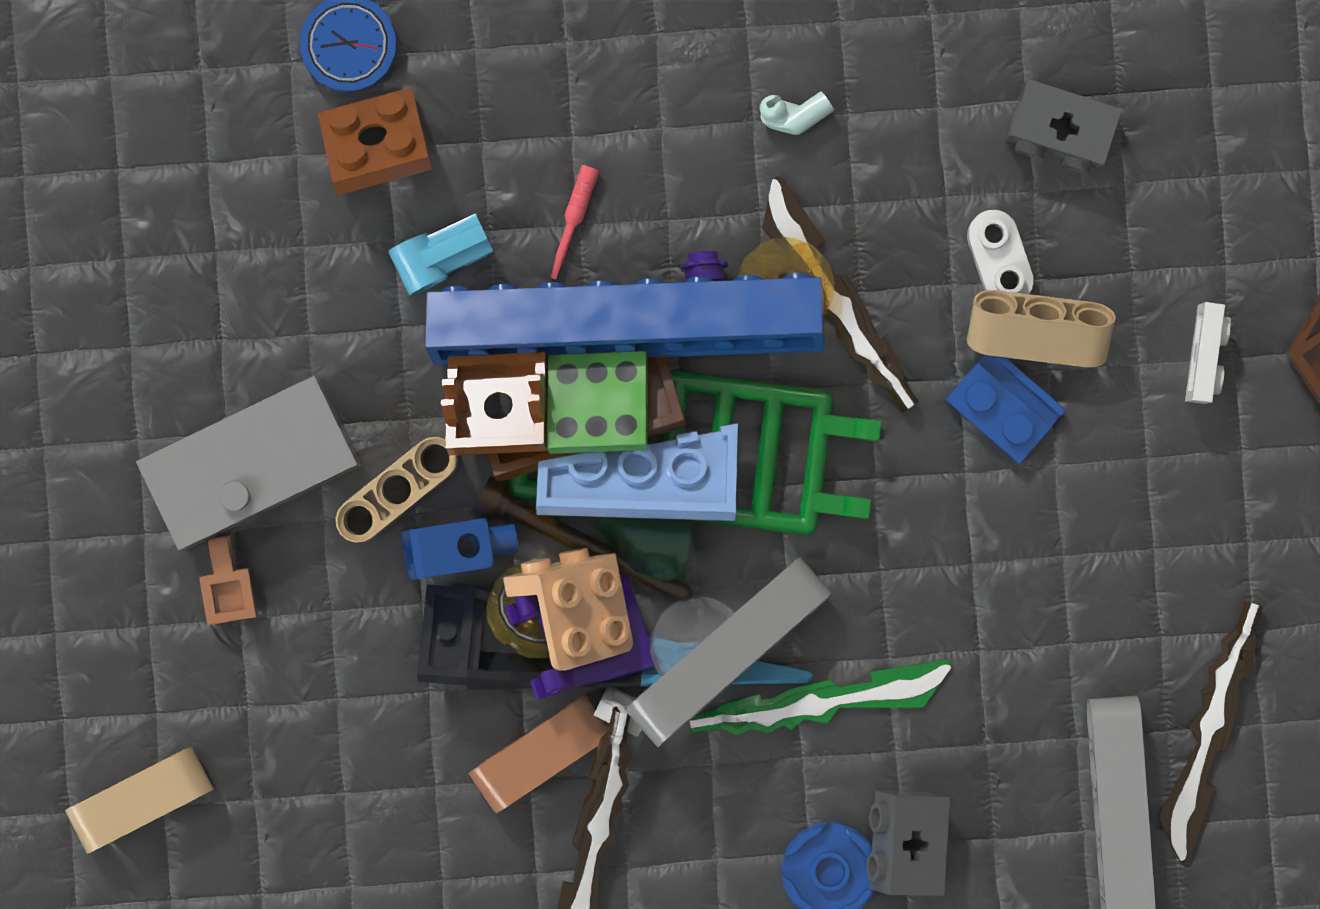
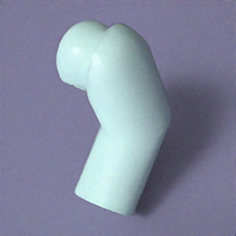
M821 91L801 105L783 101L778 95H769L760 104V118L770 129L799 135L834 112V108Z

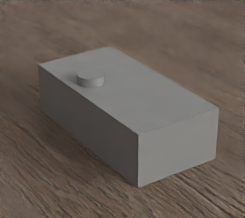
M312 376L136 461L178 551L195 547L362 466L321 378L317 376Z

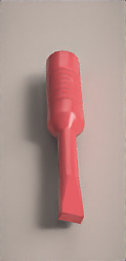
M581 165L576 185L564 215L567 224L555 256L550 278H557L565 260L576 226L583 222L600 170Z

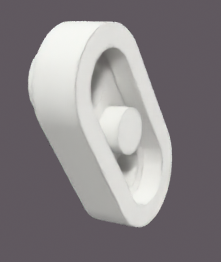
M987 210L980 213L969 225L967 240L984 291L997 290L1030 294L1033 287V274L1014 220L1008 214L999 210ZM995 225L1000 228L1002 232L1000 242L991 243L985 238L984 232L986 227ZM1009 271L1016 275L1018 283L1014 289L1009 290L1001 285L1000 277L1003 272Z

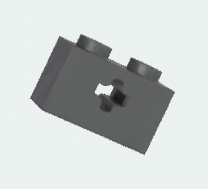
M1028 79L1022 87L1005 141L1015 143L1014 151L1019 154L1042 159L1044 153L1062 158L1061 166L1066 169L1089 174L1091 168L1099 170L1104 166L1122 109ZM1061 118L1068 121L1067 129L1074 132V134L1066 136L1063 141L1056 138L1057 130L1049 127L1050 124L1055 125Z
M875 791V803L871 806L869 813V823L873 831L872 852L869 854L866 863V872L870 880L871 890L888 895L944 896L950 797L929 792ZM903 841H908L907 846H902Z

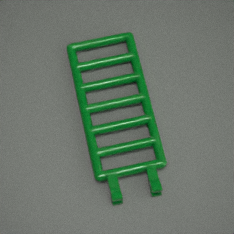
M670 370L683 417L687 392L716 395L711 433L720 431L721 426L732 425L736 398L765 402L751 508L736 507L735 521L685 520L808 536L814 534L817 530L819 513L869 519L871 499L822 493L829 436L878 442L881 421L832 415L834 397L827 390ZM784 404L813 408L799 515L770 511ZM682 428L663 433L661 442L676 440V435L682 434ZM529 473L508 479L507 487L509 491L514 493V497L536 500L537 480L528 479Z

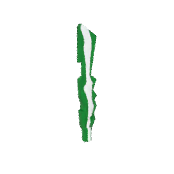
M943 659L870 671L872 681L839 687L828 679L789 688L774 697L761 699L760 693L722 703L716 709L699 712L689 721L691 733L723 729L738 736L753 728L769 734L781 726L792 730L805 719L828 724L838 708H924L951 669V663Z

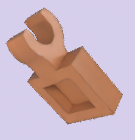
M230 535L211 538L208 540L213 573L199 577L207 625L257 617L250 568L235 570Z

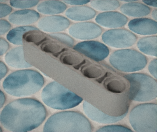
M799 557L645 690L625 711L659 748L821 606L833 593Z
M1138 696L1088 699L1087 727L1101 909H1156L1143 728Z

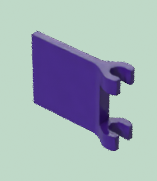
M621 575L620 579L633 638L632 649L628 652L570 670L557 671L551 669L542 672L540 678L530 681L536 700L548 698L589 684L653 669L658 666L627 576ZM537 595L519 596L515 599L516 603L505 606L511 625H518L539 618L545 635Z

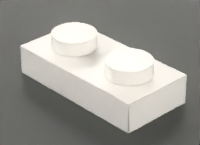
M1204 302L1197 307L1185 402L1212 403L1213 394L1220 395L1224 380V366L1217 365L1219 347L1227 345L1231 326L1230 317H1224V304Z

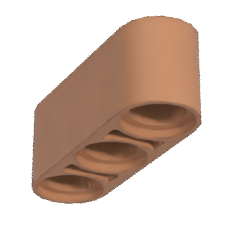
M586 694L528 731L468 773L495 814L599 745L601 737L608 730V726L604 720L594 716L596 708Z

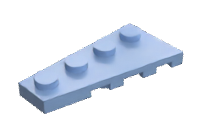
M738 423L721 426L720 431L697 435V431L676 435V440L648 445V450L614 451L609 453L585 452L538 461L537 515L735 521Z

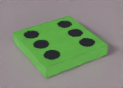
M646 351L548 355L547 449L549 454L648 450V356Z

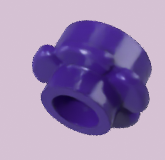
M699 251L688 254L689 262H685L680 266L681 272L685 273V280L691 277H707L713 281H725L724 268L728 267V262L718 260L716 251Z

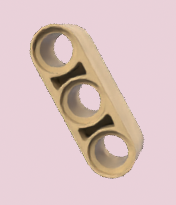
M986 290L978 293L974 298L967 343L974 351L989 356L1080 367H1097L1103 365L1107 360L1116 316L1109 307L1095 302Z
M428 437L420 441L342 504L335 518L336 527L340 535L346 540L355 543L368 542L376 538L451 478L458 469L459 455L449 456L450 461L444 471L431 473L423 463L424 453L433 445H441L445 448L446 439ZM394 476L405 477L411 485L409 498L401 504L392 503L385 494L386 484ZM357 506L365 507L372 515V526L368 532L362 535L353 533L347 525L348 514Z
M190 746L66 809L65 812L88 854L214 790L193 747Z

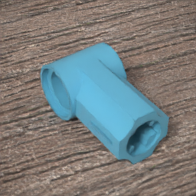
M473 214L431 235L424 233L406 240L390 249L388 253L408 295L412 296L438 285L449 278L448 274L462 267L469 266L494 253L476 214Z

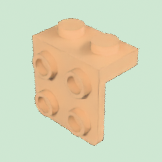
M587 547L559 553L560 562L551 564L550 558L524 562L521 564V573L503 577L507 597L538 596L551 665L555 670H570L628 652L632 649L633 638L615 553L589 556Z

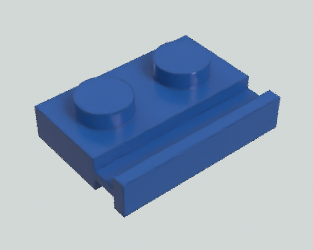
M983 355L945 399L951 407L1017 464L1022 462L1049 431L1051 426L1066 411L1007 358Z

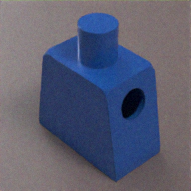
M486 518L401 532L408 580L494 567L493 557L518 553V540L514 524L488 528ZM468 537L473 545L472 552L468 555H461L457 548L458 540Z

